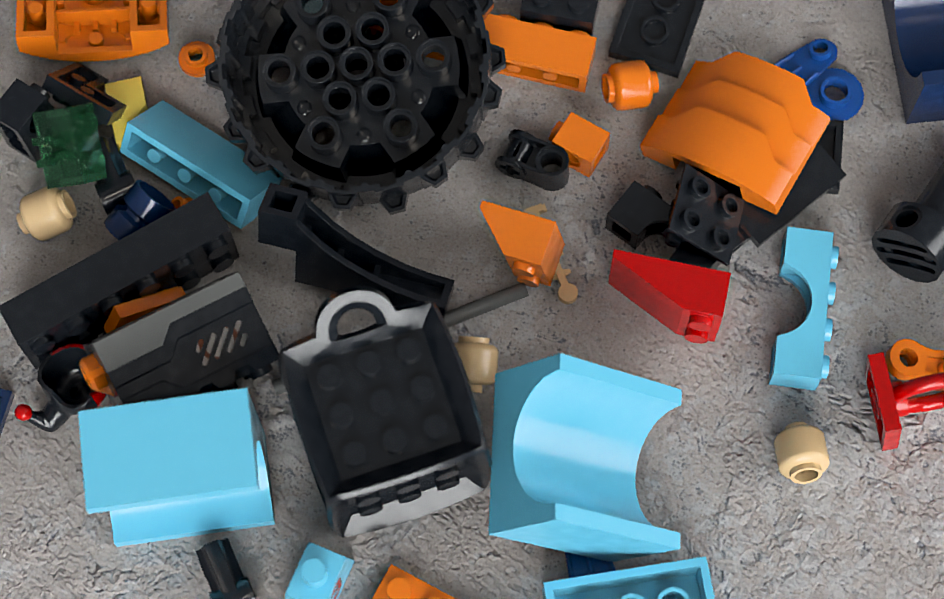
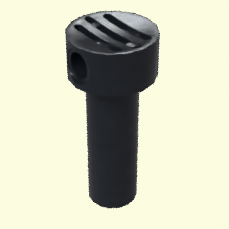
M944 162L916 202L903 201L895 204L872 237L873 249L878 257L899 275L916 282L930 283L936 281L944 271Z

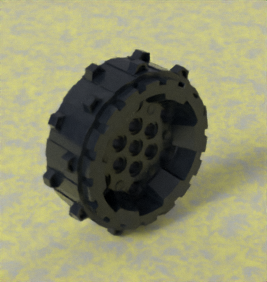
M234 0L230 11L226 13L216 40L220 47L218 60L205 67V76L209 87L223 91L226 101L224 104L230 116L223 128L231 143H248L243 162L256 175L270 170L277 178L281 177L289 183L290 188L308 192V198L312 202L317 199L319 200V198L331 201L335 211L351 212L354 206L381 203L388 213L393 215L406 211L410 194L430 186L437 188L448 180V170L458 160L477 161L483 152L484 145L477 132L482 121L485 120L488 110L499 107L502 96V89L491 80V77L506 68L505 49L490 43L489 33L486 31L484 23L485 18L494 8L493 0H398L397 3L390 6L380 3V0H322L323 6L316 13L304 11L306 3L310 0ZM377 25L384 29L382 36L377 40H368L364 37V32L370 26ZM334 29H340L345 32L344 39L338 44H330L326 41L327 34ZM429 53H441L444 56L443 63L438 67L425 65L424 59ZM393 56H401L405 58L406 64L401 70L390 71L386 68L388 59ZM360 59L368 63L367 69L360 75H353L348 72V66L354 60ZM324 63L329 66V71L323 78L314 79L310 77V70L314 65ZM287 67L291 70L290 76L286 81L281 83L272 81V74L277 68ZM377 90H384L390 94L389 100L382 106L372 105L369 100L371 95ZM338 94H348L351 97V102L345 109L337 110L331 106L332 100ZM405 120L412 125L411 132L407 136L397 137L391 133L393 125L398 121ZM323 128H330L335 132L333 140L325 145L316 143L315 137L318 131Z

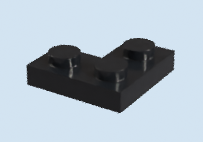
M78 61L48 74L42 85L44 90L52 94V98L56 102L77 108L84 113L87 120L97 125L108 126L121 119L127 106L104 93L105 84L109 81L107 78Z

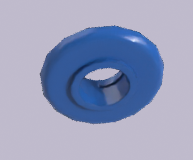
M826 69L807 87L812 105L828 115L830 120H849L858 113L863 105L864 92L861 83L853 74L843 69ZM836 87L842 90L845 98L839 101L831 100L826 96L824 90Z

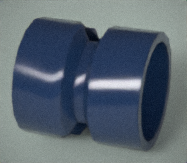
M137 180L123 197L126 204L117 205L104 221V225L116 239L120 240L172 212L176 207L158 189L145 181Z

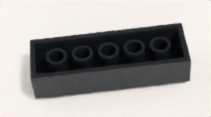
M206 192L1 304L0 313L18 346L34 368L38 369L44 359L56 349L69 344L84 345L98 338V335L105 332L104 325L115 305L176 286H182L184 291L190 290L206 275L228 269L232 266L234 260L239 258V254L229 226L209 193Z

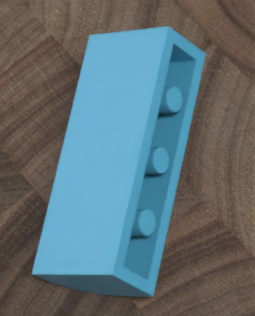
M164 100L127 122L119 151L193 199L208 192L223 218L239 229L245 227L258 216V210L270 183L280 185L282 180L281 177L277 178L270 170L256 175L243 162L245 151Z

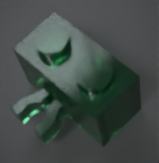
M92 102L32 113L37 138L31 139L32 145L39 146L42 160H37L36 164L37 168L44 169L48 189L81 185L107 178L105 157L102 153L98 122Z

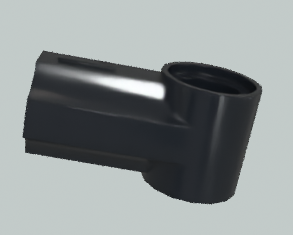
M101 136L91 140L83 148V151L97 182L94 186L108 216L117 205L126 204L123 197L135 181L130 170L127 171L114 138Z
M228 538L214 540L196 551L204 576L211 589V592H209L211 599H256L247 576H243Z

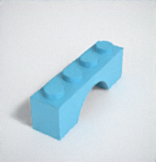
M787 226L781 245L779 276L792 283L801 293L806 306V319L795 330L776 337L772 346L768 385L816 390L821 378L827 379L830 356L823 355L824 342H830L833 328V319L827 318V306L833 305L836 292V283L830 282L831 269H836L839 256V247L833 246L834 232Z

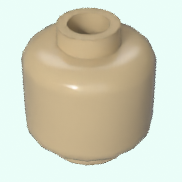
M48 185L25 195L21 199L19 205L20 213L16 215V218L23 233H30L35 239L46 241L70 230L73 226V218L77 216V210L72 197L66 190H59L55 186Z
M459 336L458 342L454 343L465 368L472 392L482 393L483 385L495 383V374L498 369V349L494 345L489 344L490 338Z
M805 422L791 423L774 440L779 472L794 483L807 484L817 481L830 464L824 433L815 426L808 425Z

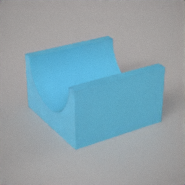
M562 353L496 373L488 535L612 562L680 549L679 532L654 527L644 516L636 494L635 478L637 461L645 438L654 424L665 413L682 405V390Z
M247 388L78 411L86 511L89 514L110 511L113 540L116 547L275 525L265 431Z

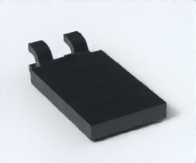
M627 0L610 45L608 57L621 61L642 60L647 63L650 70L678 78L705 0Z
M819 143L814 148L777 215L745 201L732 254L749 240L757 248L845 178L846 173ZM721 178L716 182L742 199L739 186Z

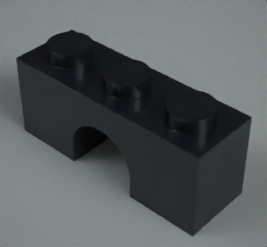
M634 180L607 213L605 228L636 250L640 243L648 236L663 235V231L669 223L668 212L671 206L662 200V196L656 189L649 185L642 186ZM687 241L680 243V246L676 247V251L669 258L671 261L715 270L721 264V262Z

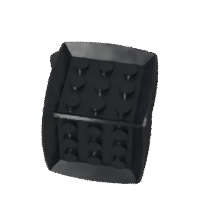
M350 286L330 295L322 303L316 314L314 322L315 332L281 349L278 354V367L286 387L300 438L326 508L331 530L336 535L344 538L384 529L439 511L485 490L491 480V456L486 445L480 416L465 368L436 303L423 301L393 306L391 301L382 292L367 286ZM351 309H365L376 320L375 324L361 330L338 335V321L345 312Z

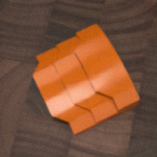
M16 0V41L19 52L53 60L96 62L124 59L157 50L169 44L168 0Z
M735 51L713 62L695 61L681 87L677 88L662 115L656 117L640 144L643 156L675 170L680 161L739 186L744 201L777 215L828 126L830 117L812 105L804 79L774 64Z

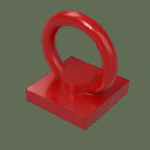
M884 352L867 355L865 381L882 451L898 448L902 431L899 417L908 416L909 413L944 408V391L921 397H912L924 392L944 389V372L914 378L903 383L901 380L891 382Z

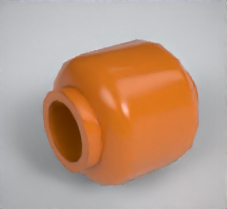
M642 60L613 63L608 68L607 73L602 75L603 97L606 103H611L613 108L618 111L645 108L651 104L653 94L659 91L658 75L656 71H650L647 63Z

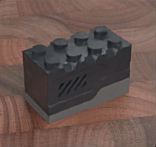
M238 271L222 276L84 344L83 347L88 356L80 360L79 367L90 389L107 394L112 405L119 406L234 390L238 388L236 380L243 377L244 380L252 378L254 380L274 370L271 363L278 360L279 353Z

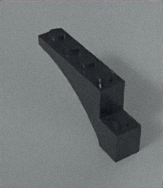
M270 183L258 210V242L296 251L295 282L335 292L350 286H367L382 292L391 301L393 306L432 301L436 303L442 317H445L454 290L455 280L428 273L376 250L335 223L308 198V192Z

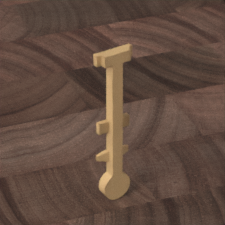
M538 204L524 209L522 212L541 217L540 214L547 212L545 204ZM559 262L553 280H558L560 285L558 298L564 304H572L578 297V289L575 285L568 283L566 279L571 270L562 269Z

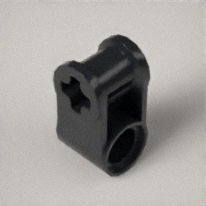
M519 129L511 130L508 136L510 142L503 156L497 157L495 161L496 168L509 177L524 180L547 191H558L564 188L569 179V158L566 151ZM554 164L561 168L556 172H547L544 170V167Z

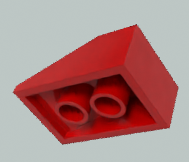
M614 249L608 284L675 334L683 335L690 342L702 344L707 341H715L724 314L731 273Z

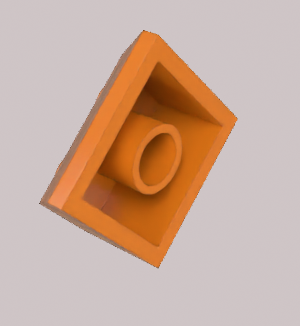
M482 200L480 209L514 276H517L516 280L535 288L539 286V283L551 286L565 246L556 221Z

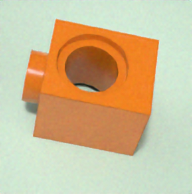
M573 112L569 114L564 123L558 121L549 136V141L553 145L563 148L568 154L569 167L589 178L608 150L610 140L609 132Z

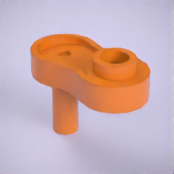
M912 339L897 341L885 354L889 373L899 380L908 381L944 372V350L929 349ZM900 357H903L907 361L908 366L904 365L901 362ZM938 389V390H935V391H940V392H942V391H944V389Z

